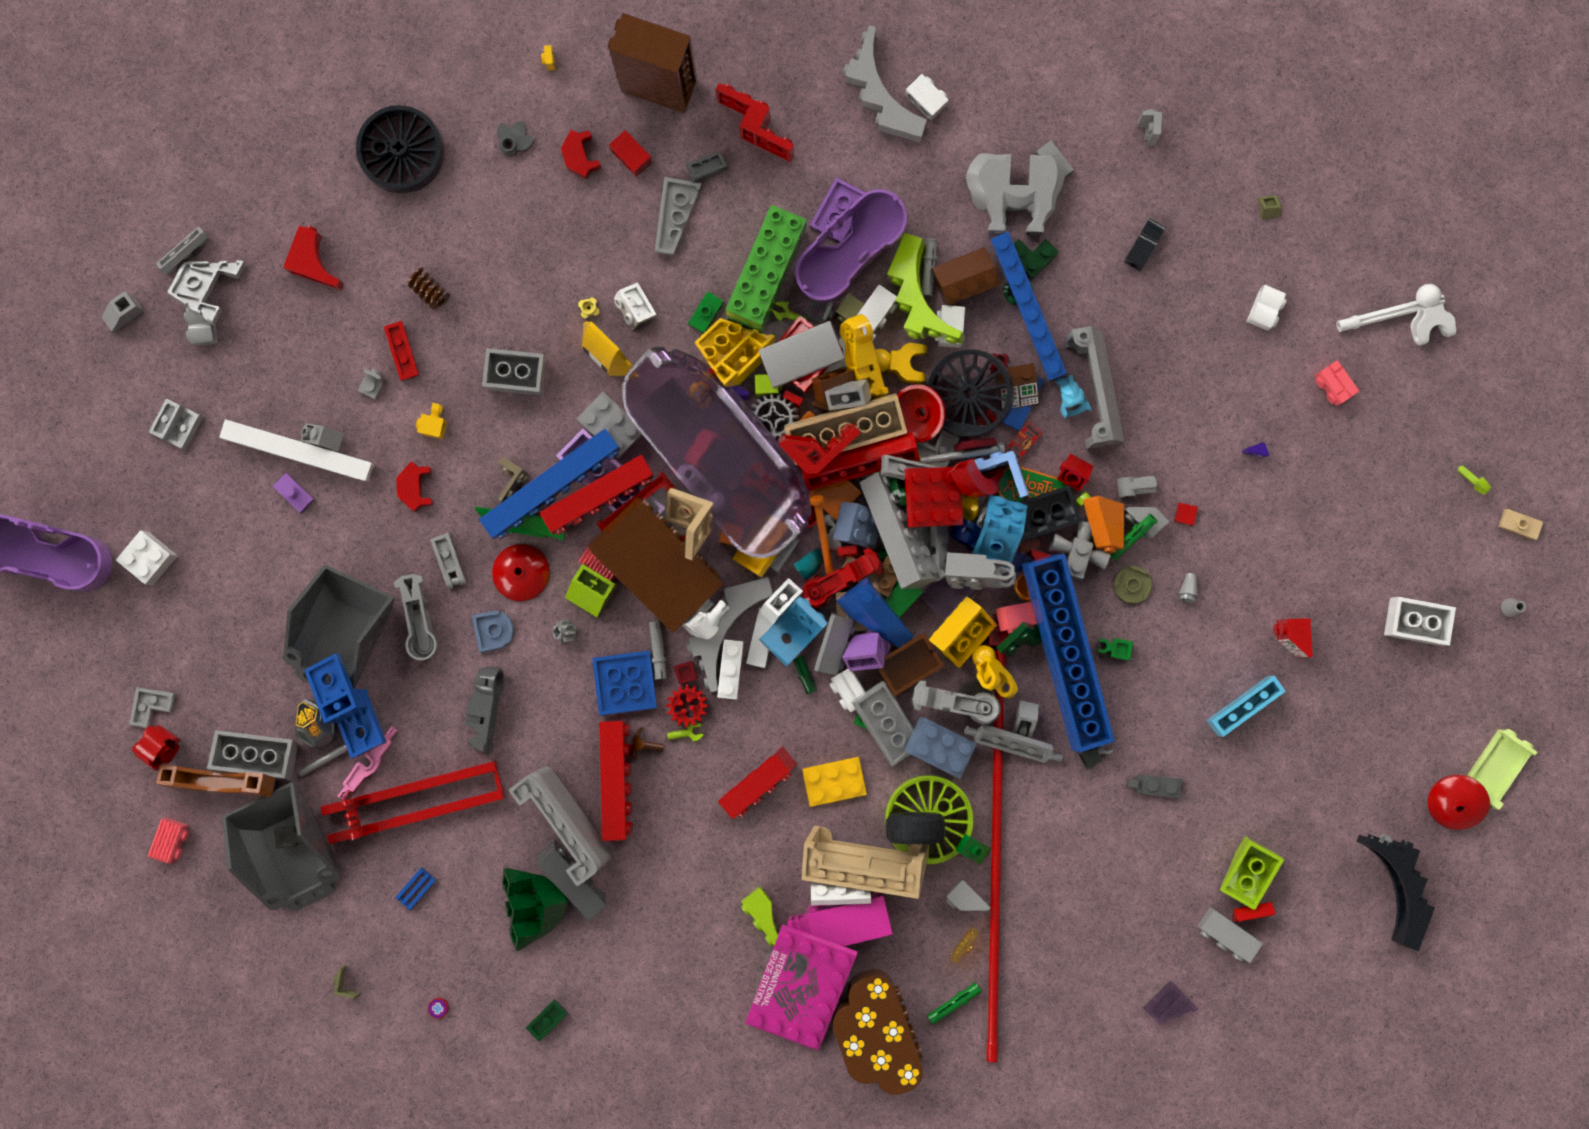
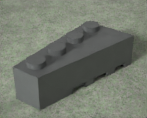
M554 839L536 854L537 866L588 921L607 906L606 895L601 889L597 890L593 886L594 883L591 878L579 886L575 885L566 870L576 862L570 859L567 852Z

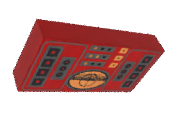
M1027 421L1005 448V453L1013 451L1019 462L1041 436L1042 432Z

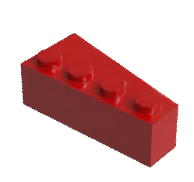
M782 746L773 756L766 759L757 769L753 770L717 802L732 819L737 815L740 818L749 811L747 807L750 804L755 806L763 799L761 795L765 792L770 794L777 788L775 784L778 781H786L792 775L790 771L797 763Z

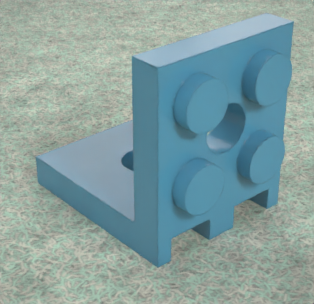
M990 495L984 525L973 554L986 555L987 559L1012 563L1024 533L1027 506L1020 502L1006 500L1000 496ZM997 543L1000 544L1002 547L994 548L992 544Z
M799 596L759 641L787 667L828 623L821 613L816 612L811 607L808 600L802 599ZM782 635H788L791 643L785 644L781 639Z

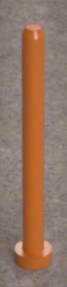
M821 495L810 498V503L814 505L826 575L834 570L822 509L824 498Z

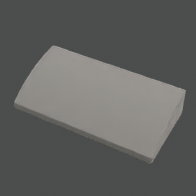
M830 321L759 350L774 389L845 360L834 327Z

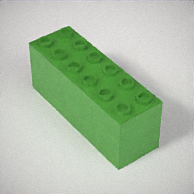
M770 206L727 305V320L763 333L805 236L807 219L776 206Z

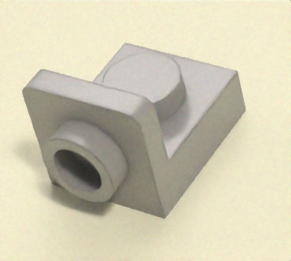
M373 368L371 371L365 369L364 373L366 375L358 392L376 400L386 379L382 377L381 372Z

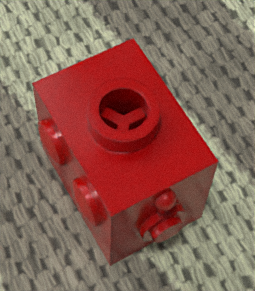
M1070 453L1059 467L1060 472L1057 480L1081 491L1084 485L1089 483L1094 466Z

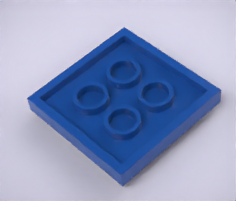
M650 650L592 658L599 716L657 708Z

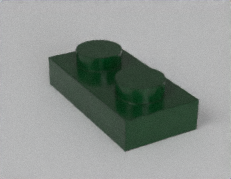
M554 999L526 1026V1029L540 1042L568 1012Z

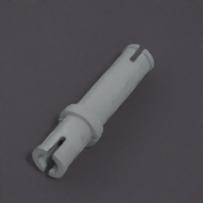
M927 238L925 240V255H923L922 259L924 261L922 292L924 297H933L934 274L931 267H934L938 261L936 256L938 240Z
M661 621L649 622L653 654L651 663H654L655 680L667 679L665 661L667 659L664 657Z

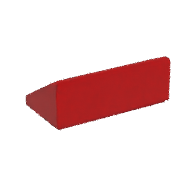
M1272 902L1258 904L1255 910L1248 906L1233 909L1232 922L1273 916L1276 912Z

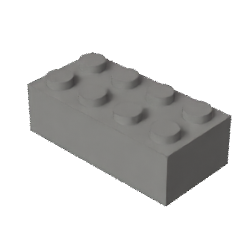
M215 730L207 769L226 773H263L275 777V780L291 782L298 743L290 739Z

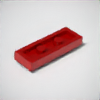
M399 321L383 326L400 380L405 381L420 376L404 323Z

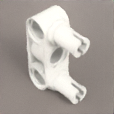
M708 599L682 626L693 636L710 639L719 629V619L730 608L720 600L709 613L707 611L714 604Z

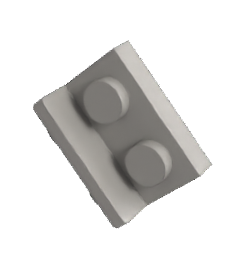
M1155 109L1143 111L1137 123V127L1146 128L1144 140H1148L1147 146L1154 147L1161 135L1162 112H1157Z

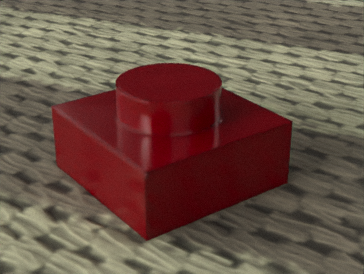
M692 661L673 666L679 685L697 679Z

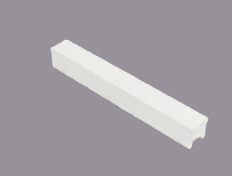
M226 419L219 437L233 443L368 483L370 482L372 469L375 466L371 462Z

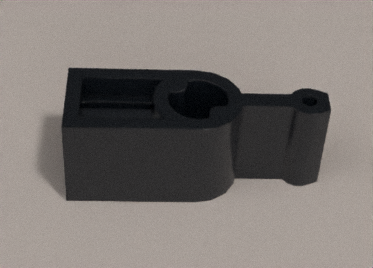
M1149 218L1124 263L1141 271L1166 227Z

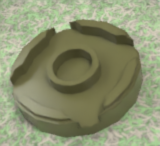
M1138 566L1124 567L1118 571L1114 578V592L1125 603H1140L1151 593L1152 581L1147 571Z

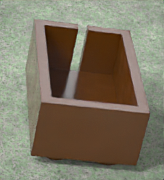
M925 633L887 654L884 658L883 668H877L893 696L898 695L944 667L936 651L929 652L933 646Z

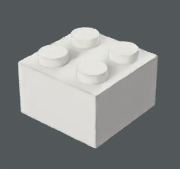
M140 530L116 561L144 584L154 586L178 555L150 532Z

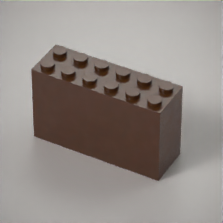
M622 13L621 18L617 19L615 23V35L608 42V49L621 92L685 114L697 81L691 37Z
M637 496L587 546L591 553L674 633L723 585L720 581L722 576L712 566L708 568L707 565L709 563L698 552L693 560L685 558L686 540L683 539L681 541L680 538L682 536L672 525L667 527L668 522L659 512L654 514L652 512L654 507L645 498L640 500Z

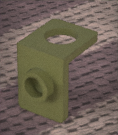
M343 965L339 968L338 974L336 973L334 976L333 985H335L333 995L356 999L360 996L361 992L342 989L346 965Z

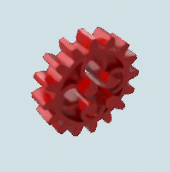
M686 685L684 690L679 686V692L673 690V698H667L671 701L670 704H666V707L671 709L667 714L673 715L671 718L673 722L678 720V726H681L682 723H684L685 727H688L689 723L696 726L695 721L702 722L700 716L707 715L703 711L708 708V705L703 703L707 698H701L703 692L699 691L696 693L697 687L695 686L692 690H690L689 685ZM682 694L687 695L686 701L689 704H692L695 699L699 700V705L689 706V709L694 713L693 718L689 719L687 717L688 711L686 709H681L680 713L675 712L676 707L685 706V703L680 699Z

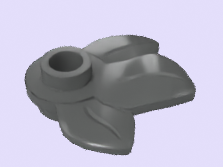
M523 121L513 124L510 128L506 124L501 123L497 129V136L500 140L499 147L505 155H513L517 151H525L534 141L532 136L526 135ZM510 143L512 144V148L507 149L506 145Z

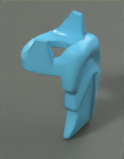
M1073 375L1055 380V383L1060 386L1063 401L1060 412L1064 418L1080 414L1086 410L1092 411L1084 391L1074 381ZM1081 404L1076 410H1068V407Z

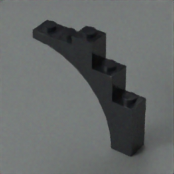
M1359 834L1357 842L1370 849L1381 860L1393 882L1397 913L1391 940L1419 951L1435 907L1427 904L1428 900L1421 898L1428 879L1420 876L1421 872L1414 869L1421 850L1413 848V843L1403 839L1401 843L1394 840L1392 843L1385 840L1381 843L1379 842V837L1368 834L1366 837Z

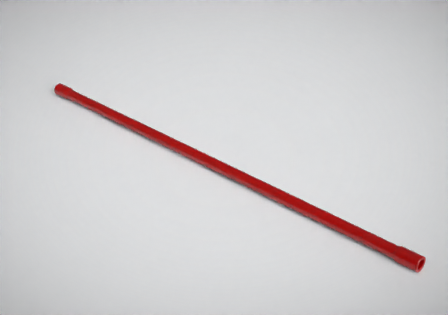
M994 650L996 660L1000 661L1002 666L1006 668V655L1001 654L998 650ZM995 689V697L1000 703V714L994 721V727L1004 730V697L1000 696ZM993 748L987 1062H998L1003 751Z

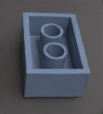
M920 716L904 751L953 776L961 778L977 743Z

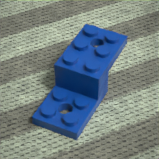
M335 653L304 670L324 724L338 723L351 759L357 758L387 743L367 690L353 689L340 654ZM328 674L332 678V681L329 685L326 683V677ZM361 728L365 730V735L363 738H361L359 735V730Z

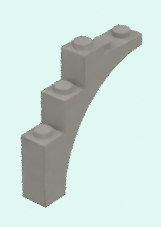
M869 25L867 32L863 31L862 49L858 48L856 58H851L849 65L845 64L843 71L845 82L863 87L859 99L862 100L861 106L879 111L875 121L878 124L877 130L920 143L927 119L917 116L902 107L890 96L883 86L877 73L873 56L876 27Z
M768 577L725 588V593L721 594L723 602L726 605L728 604L730 609L719 619L717 633L710 639L698 638L696 636L689 638V643H686L689 654L693 653V657H702L699 660L701 671L705 670L707 678H704L706 690L710 689L711 692L718 691L717 659L727 631L747 609L773 595Z

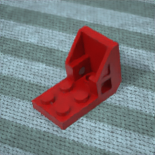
M854 423L851 425L846 424L840 430L841 434L837 438L833 437L826 443L827 447L825 449L815 438L784 434L778 441L779 446L806 474H818L861 432Z

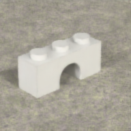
M724 639L718 698L737 700L744 645L742 641Z

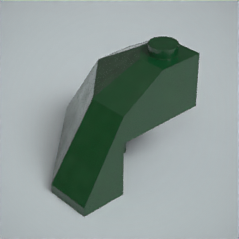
M504 868L502 886L508 898V901H505L507 917L511 916L509 934L515 950L520 951L551 932L565 916L566 907H568L569 902L560 889L546 877Z

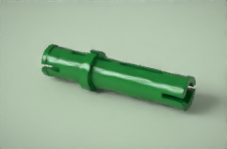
M1149 513L1139 524H1135L1133 529L1124 537V549L1110 553V557L1115 561L1118 560L1134 543L1147 535L1146 532L1158 523L1157 519Z
M974 982L962 992L958 991L956 996L927 1014L932 1024L935 1025L962 1005L966 1006L969 1004L968 1001L982 993L977 983Z

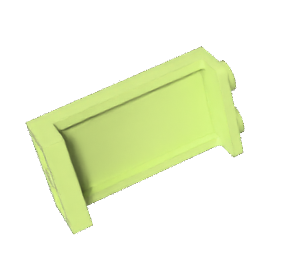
M1498 729L1467 775L1483 784L1489 794L1490 808L1500 810L1504 803L1500 800L1531 755L1536 756L1538 753L1533 749L1534 746L1525 740L1521 741L1517 738V734L1510 729Z

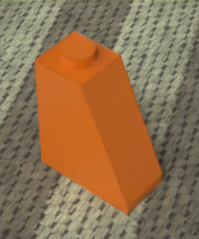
M1101 496L1084 499V506L1096 548L1108 553H1115L1116 550L1124 549V504Z

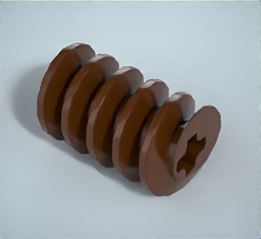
M420 267L411 275L408 287L413 289V292L418 294L421 299H424V302L429 304L431 309H437L448 301L450 293L443 295L445 289L441 288L438 290L440 284L436 283L433 285L435 280L433 277L427 280L429 273L426 272L422 275L424 268Z

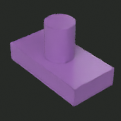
M285 473L273 486L300 513L315 500L288 473Z

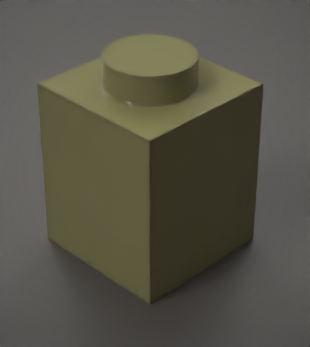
M848 293L835 311L836 320L842 324L846 319L856 316L864 306V303Z

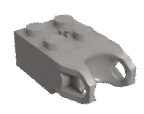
M947 553L945 577L948 585H951L952 588L961 589L963 586L974 590H981L982 587L1008 588L1014 585L1016 581L1015 566L1007 561L987 559L986 555ZM1003 573H1009L1008 576H1002ZM1012 578V581L1009 582V583H1004V582H1003V581H1007V580H1009V579Z

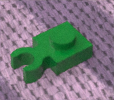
M1112 638V643H1110L1107 639H1099L1098 642H1103L1105 648L1103 650L1097 649V652L1106 653L1110 651V657L1130 660L1133 641Z

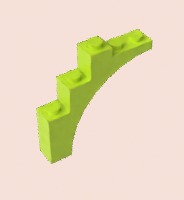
M905 233L887 275L891 283L901 286L895 301L900 310L910 313L904 325V329L908 333L907 335L913 339H925L928 333L933 338H945L951 344H963L965 339L963 332L946 324L928 307L920 283V266L925 243L922 238Z

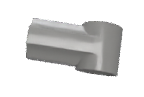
M1155 476L1118 478L1119 498L1155 493L1157 488Z

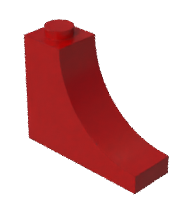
M306 225V228L299 226L283 268L289 273L342 290L344 283L331 276L322 264L319 251L322 236L312 226Z

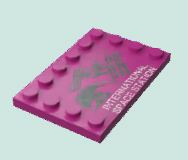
M782 924L745 1024L819 1050L855 961L857 951Z

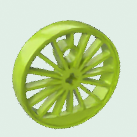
M937 775L913 777L897 787L889 798L885 810V828L886 819L891 814L894 804L910 812H916L896 802L897 797L904 792L920 812L940 813L944 817L966 809L967 820L945 819V822L966 824L963 835L946 826L945 829L962 838L965 834L971 836L973 829L971 804L962 789L944 777ZM921 781H930L928 810L919 786ZM933 782L944 783L932 807ZM916 784L924 811L905 790L907 787ZM947 786L956 791V794L950 799L942 797ZM960 796L964 806L952 810L951 802ZM941 801L948 803V809L944 812L938 809V804ZM945 836L944 839L952 847V850L942 854L939 843H936L940 856L929 857L927 864L942 863L958 854L956 849L959 843L954 846ZM892 843L900 851L908 852L910 847L908 844Z

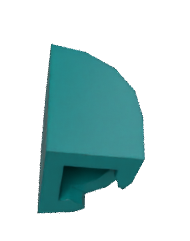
M816 548L794 564V567L805 581L820 568L822 558L819 548Z

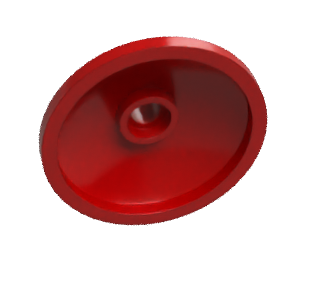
M921 384L907 386L897 394L907 432L913 431L915 442H925L933 439L941 431L946 416L945 406L940 395L931 387ZM923 409L925 410V416L922 415Z
M515 544L505 548L496 557L492 568V578L497 590L503 596L515 601H527L537 597L545 589L550 576L549 564L543 553L527 544ZM518 568L522 570L521 575H516Z
M1450 775L1440 779L1432 786L1428 794L1427 804L1431 816L1440 825L1450 829L1464 830L1478 825L1485 819L1490 808V798L1486 788L1478 780L1466 775ZM1459 806L1464 807L1462 810L1457 809Z

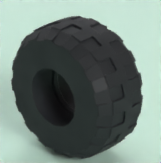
M934 812L892 813L886 819V837L890 843L920 845L941 843L945 837V819L940 813Z

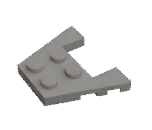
M236 260V263H228L227 261H219V263H209L208 261L183 262L167 293L171 298L212 325H215L222 310L218 306L205 302L220 275L239 279L244 270L245 263L241 260Z

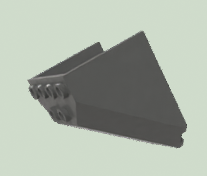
M324 564L287 610L283 660L287 665H292L296 669L295 674L299 679L308 682L305 669L335 653L340 654L352 687L355 689L393 609L394 596ZM328 674L326 677V683L329 685L332 681V678Z
M294 782L273 791L272 797L262 796L222 816L227 868L269 910H278L280 907L289 908V911H298L333 893L334 884L338 881L340 872L303 792Z

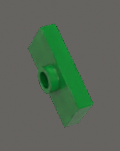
M707 291L689 320L688 325L704 334L724 301Z
M965 834L956 851L981 865L991 848Z

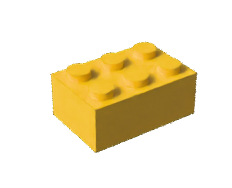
M966 597L953 613L946 618L939 629L933 633L929 641L945 658L960 668L994 630L997 624L981 606L969 597Z

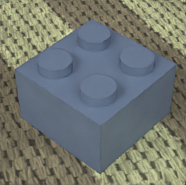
M841 502L833 539L849 545H857L859 548L875 550L879 531L870 508L856 503Z

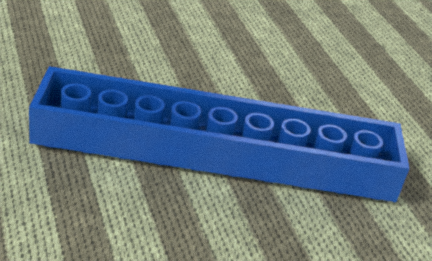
M1054 554L1022 564L1071 750L1080 753L1115 742L1065 554Z

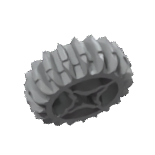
M770 394L771 399H767V396L763 395L764 401L762 402L757 398L756 401L759 405L752 404L751 407L755 411L748 412L750 416H754L748 418L749 423H754L749 426V429H756L753 432V436L761 434L758 438L759 441L766 437V444H769L770 439H773V445H776V439H780L786 434L785 429L777 433L778 424L789 421L788 424H790L794 420H799L798 415H793L798 410L797 408L790 409L794 403L786 404L787 399L784 398L782 401L781 394L777 395V399H774V394ZM775 404L782 406L788 412V415L779 414L776 411ZM770 405L769 413L758 417L759 412L765 406ZM772 410H774V415L779 418L775 421V428H773L771 420L768 421L771 418ZM758 423L768 424L771 427V433L762 430Z

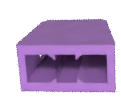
M867 629L866 634L853 636L843 655V660L849 671L883 668L885 644L879 633H874Z

